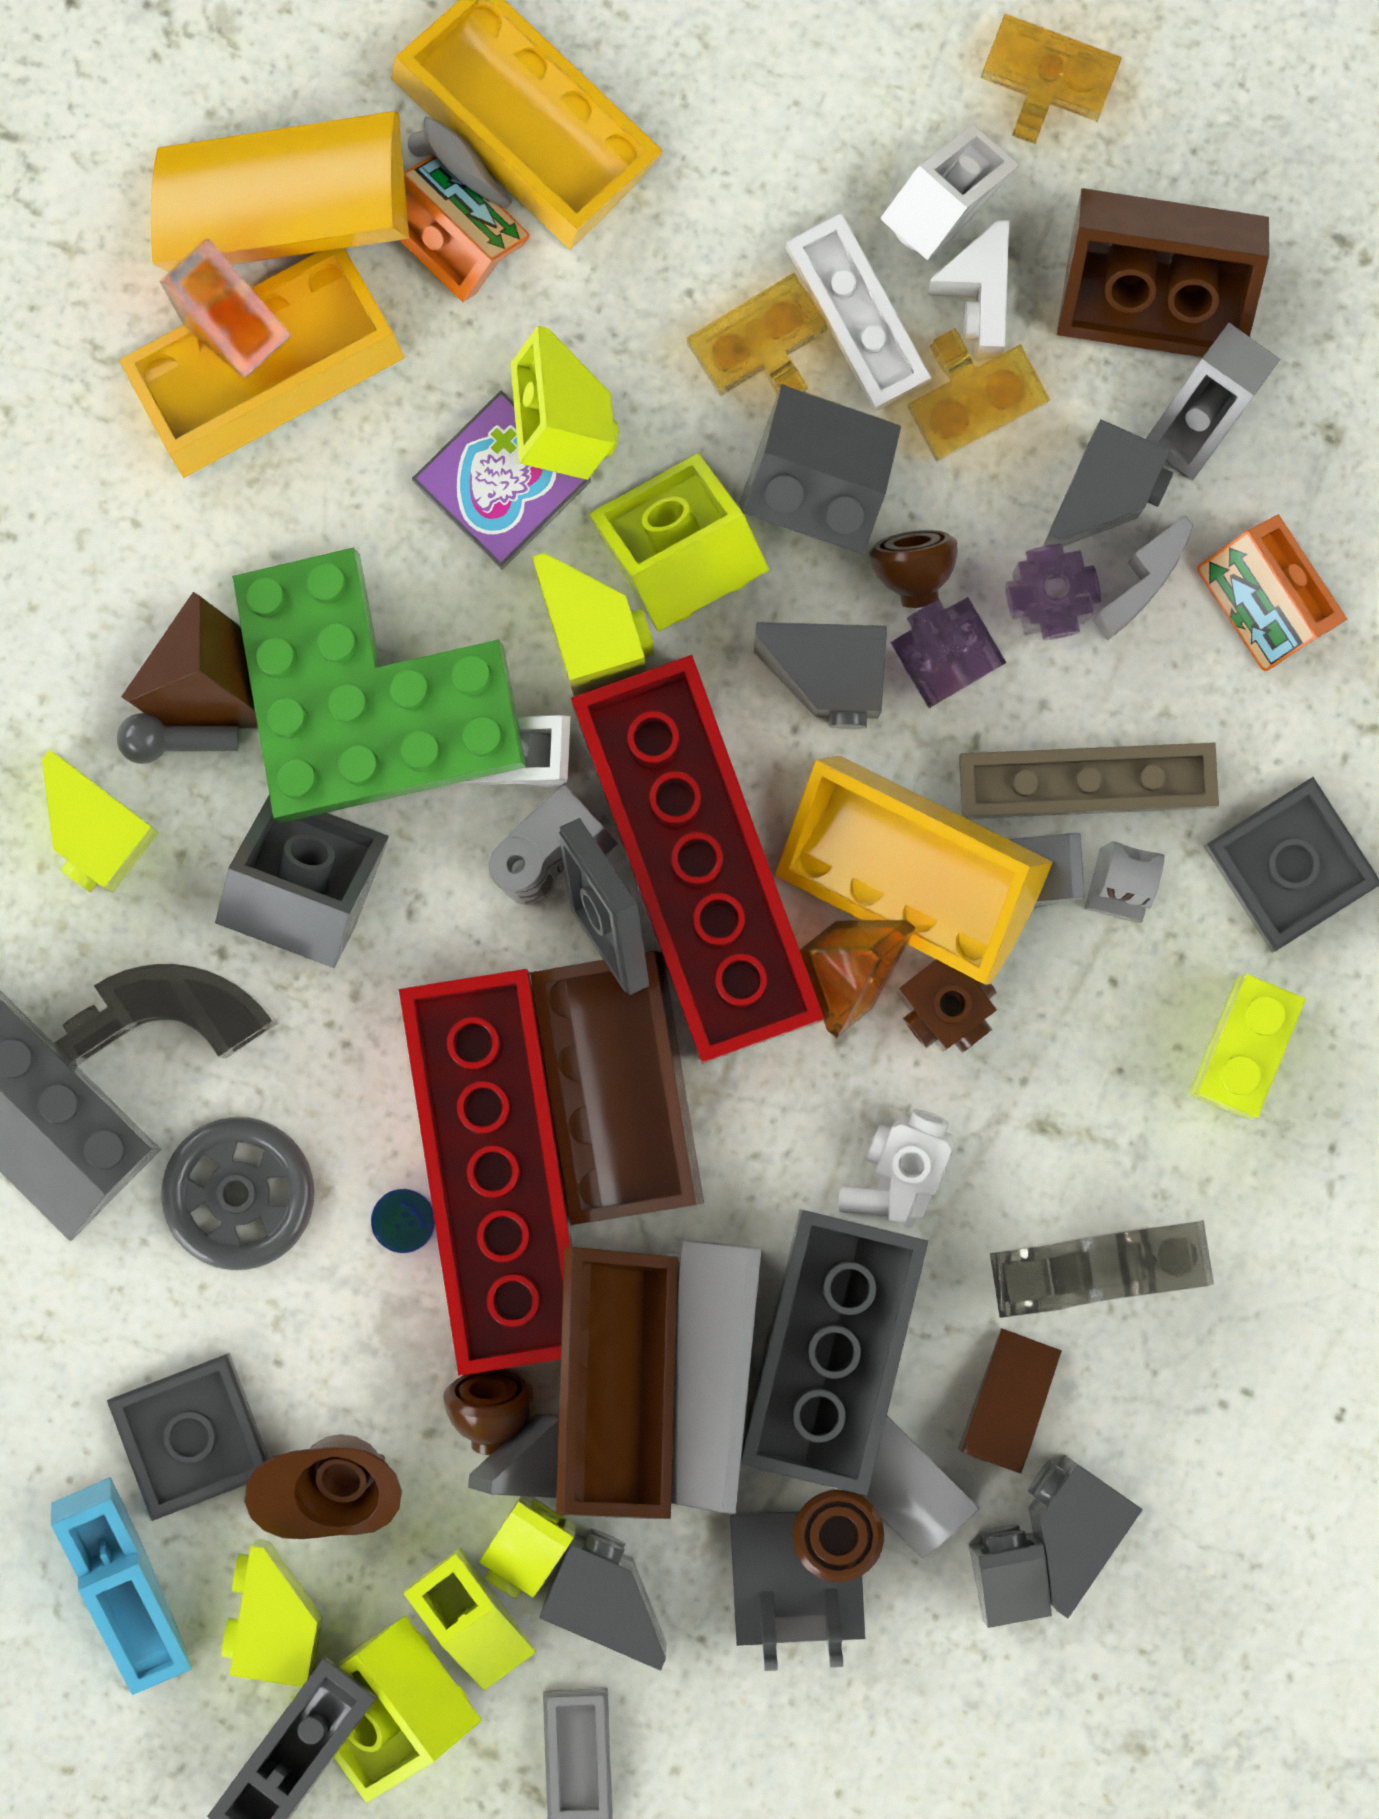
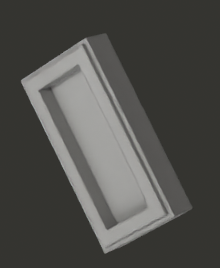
M608 1688L543 1691L547 1819H613Z

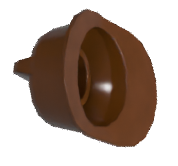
M338 1434L321 1439L313 1444L310 1449L295 1450L272 1456L256 1467L246 1483L244 1502L250 1518L263 1531L280 1538L311 1539L339 1535H360L373 1533L392 1521L400 1509L402 1489L396 1473L385 1462L384 1455L379 1454L370 1443L357 1436Z

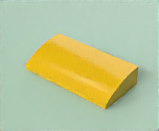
M458 0L395 56L391 79L432 119L442 122L462 136L480 156L488 172L569 250L580 242L626 196L663 153V150L506 0Z
M396 111L157 148L151 192L152 263L171 274L409 239L399 113Z
M345 248L314 253L119 359V362L168 454L182 477L185 478L401 361L405 357L393 331Z
M834 756L815 760L775 876L987 985L993 982L1015 946L1037 902L1053 861L842 756Z

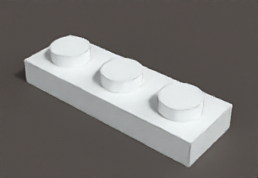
M842 212L786 241L785 248L874 412L930 383L931 376Z

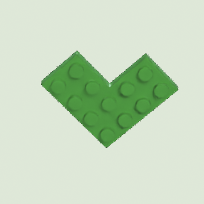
M354 547L232 576L273 818L279 823L526 768L505 649L499 639L380 667L361 557Z

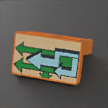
M434 155L404 171L409 239L399 241L457 298L465 302L477 294L499 261L525 245L530 234L503 207L487 200L463 184Z
M1279 514L1247 530L1197 567V571L1260 668L1264 671L1275 667L1309 643L1348 620Z

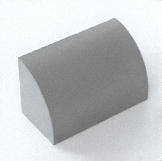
M887 1415L868 1496L859 1495L866 1498L875 1507L880 1517L920 1558H924L946 1542L980 1508Z

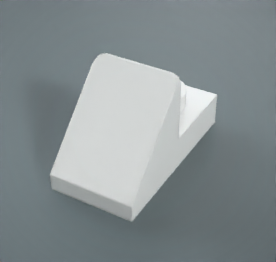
M1009 221L994 222L931 279L927 291L929 295L977 297V302L966 301L964 318V340H975V359L1000 360L1005 348Z
M565 715L517 717L526 768L461 783L473 785L530 784L548 788H560L568 779L571 717Z

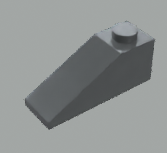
M325 1656L207 1817L210 1819H290L378 1696Z

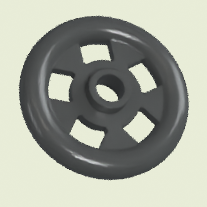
M249 1117L218 1119L193 1131L173 1152L166 1166L162 1181L161 1199L163 1213L175 1239L188 1253L198 1260L226 1270L258 1268L283 1256L296 1244L304 1233L314 1205L312 1172L299 1146L276 1126ZM238 1142L253 1144L264 1149L260 1167L257 1168L246 1162H234L233 1157ZM204 1155L219 1164V1168L208 1179L206 1188L190 1179L192 1170ZM269 1178H287L289 1187L287 1206L268 1205L270 1187L267 1180ZM234 1181L242 1182L248 1189V1198L241 1206H234L226 1199V1188ZM204 1202L207 1203L210 1212L221 1221V1225L209 1235L199 1228L191 1215V1212ZM259 1217L262 1218L267 1236L252 1243L241 1244L236 1227L249 1224Z

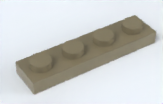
M1216 742L961 753L959 755L962 816L967 819L1209 809L1219 806Z

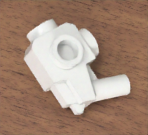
M914 1109L910 1118L903 1117L896 1120L892 1128L880 1124L867 1156L868 1161L878 1164L875 1172L881 1174L877 1189L841 1187L839 1193V1212L889 1215L888 1221L902 1222L905 1228H912L916 1218L924 1217L932 1195H935L940 1187L956 1143L952 1134L946 1132L949 1125L948 1121L931 1112Z

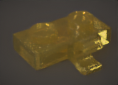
M1005 13L983 68L981 78L1027 95L1012 136L1036 144L1050 105L1098 122L1122 57Z
M793 272L687 337V345L720 396L761 371H764L776 395L781 384L806 392L805 390L808 389V386L788 355L827 332V323Z
M956 328L934 339L932 341L933 344L929 346L938 365L950 382L910 402L907 408L936 462L1044 406L1050 401V398L1021 344L976 367Z

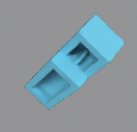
M111 1477L51 1502V1526L78 1577V1591L131 1694H137L192 1670L191 1661L160 1583Z

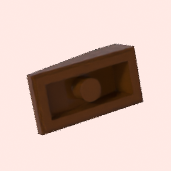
M1001 1328L958 1450L1021 1474L1062 1350Z

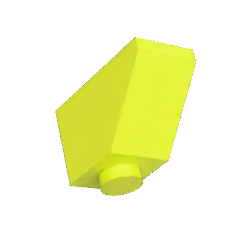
M537 325L510 363L519 463L588 480L603 459L613 454L618 443L619 425L613 419L611 392L549 328Z
M49 749L42 758L53 850L67 860L60 870L90 893L97 884L114 892L160 832Z
M520 1496L479 1561L480 1564L489 1569L484 1578L497 1589L517 1599L521 1591L534 1598L572 1542L577 1525L562 1515L556 1514L554 1510L534 1497Z

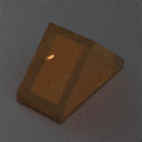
M205 238L159 281L184 327L242 378H247L291 336L208 238Z
M907 920L835 921L800 949L824 1016V1024L827 1031L836 1039L873 1009L916 928Z

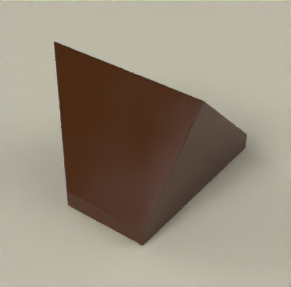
M192 592L121 697L146 715L158 718L164 726H238V728H258L240 625L200 595Z

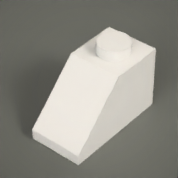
M971 124L918 166L880 219L895 231L897 238L902 244L917 251L928 260L956 237L1014 173L1019 164L980 129Z

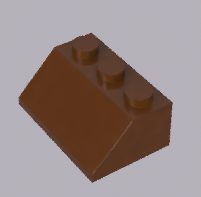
M1081 188L1069 247L1057 335L1202 358L1228 323H1231L1250 337L1269 260V217Z

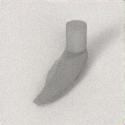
M425 116L424 130L414 132L408 138V149L411 154L416 157L433 154L456 178L471 190L505 209L509 207L513 200L491 178L482 159L470 144L447 125Z

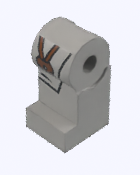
M563 784L495 848L490 857L489 871L495 884L516 903L525 905L535 904L547 898L554 889L556 877L565 870L558 833L560 832V826L580 818L605 855L618 843L569 788Z
M1114 841L1101 847L1085 909L1136 923L1143 922L1146 908L1150 909L1152 907L1159 887L1165 855L1139 850Z

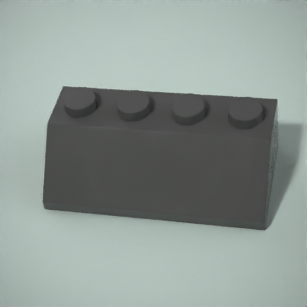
M0 990V1172L69 1241H72L162 1149Z
M799 1209L742 1444L741 1465L868 1496L928 1240Z

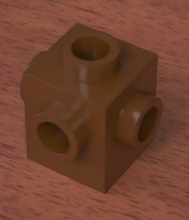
M937 959L895 991L911 1011L903 1017L905 1024L925 1048H928L935 1042L943 1052L953 1044H956L963 1053L993 1030L985 1020L997 1011L996 1007L989 1000L997 994L993 985H985ZM943 995L953 996L958 1001L959 1012L957 1016L951 1017L943 1013L940 1007V1000Z

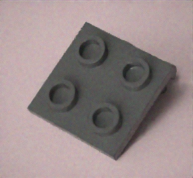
M799 1511L730 1515L736 1646L762 1645L765 1671L778 1670L777 1643L827 1640L830 1668L843 1667L842 1640L865 1639L862 1576L846 1582H831L815 1576L804 1567L796 1554L793 1544V1528Z

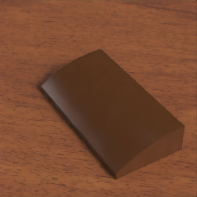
M660 951L645 952L649 987L631 995L628 992H624L604 960L530 972L571 1225L704 1203L666 967Z
M579 1247L565 1248L556 1514L630 1519H671L678 1257Z

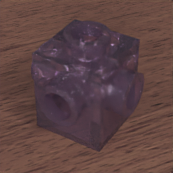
M1063 544L1047 545L1026 551L1027 561L1018 562L1012 572L1013 581L1005 582L1006 598L1011 618H1021L1024 635L1041 632L1043 640L1059 639L1080 633L1079 625L1085 624L1094 613L1092 604L1101 602L1099 580L1094 565L1084 567L1081 550L1064 553ZM1063 579L1067 594L1062 598L1049 596L1044 588L1045 580Z
M969 597L947 609L944 608L940 599L928 604L906 618L912 629L890 642L928 708L933 707L1007 663Z

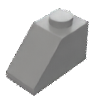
M1228 323L1146 439L1170 449L1166 461L1194 480L1281 359L1231 323Z

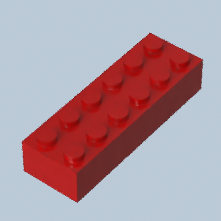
M693 655L572 697L571 702L701 1064H706L822 1022L824 1020L822 1010Z
M521 969L399 989L458 1376L561 1360L565 1248L573 1247L530 972L528 969Z

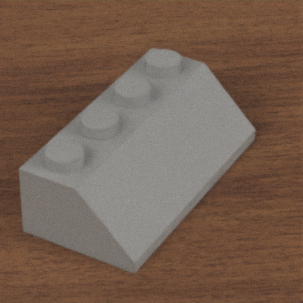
M683 1240L681 1253H668V1256L678 1257L671 1503L715 1512L736 1514L761 1249L759 1247Z

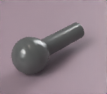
M138 713L129 716L121 723L116 739L118 748L126 759L138 764H147L157 760L164 751H238V726H164L158 718L146 715L145 713Z

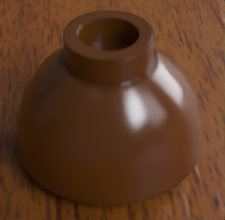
M919 530L892 535L878 541L869 551L871 564L877 577L887 588L901 596L902 606L907 608L926 607L939 601L938 590L950 578L955 568L958 554L957 540L950 534L938 530Z
M492 1370L467 1374L457 1378L446 1388L443 1399L451 1424L463 1437L471 1440L472 1449L479 1454L491 1455L500 1445L518 1434L523 1428L533 1407L534 1391L532 1386L520 1376L508 1371Z
M839 1489L825 1491L811 1498L799 1511L793 1528L794 1548L801 1563L815 1576L831 1582L851 1581L867 1573L879 1559L884 1544L883 1523L875 1507L861 1495Z

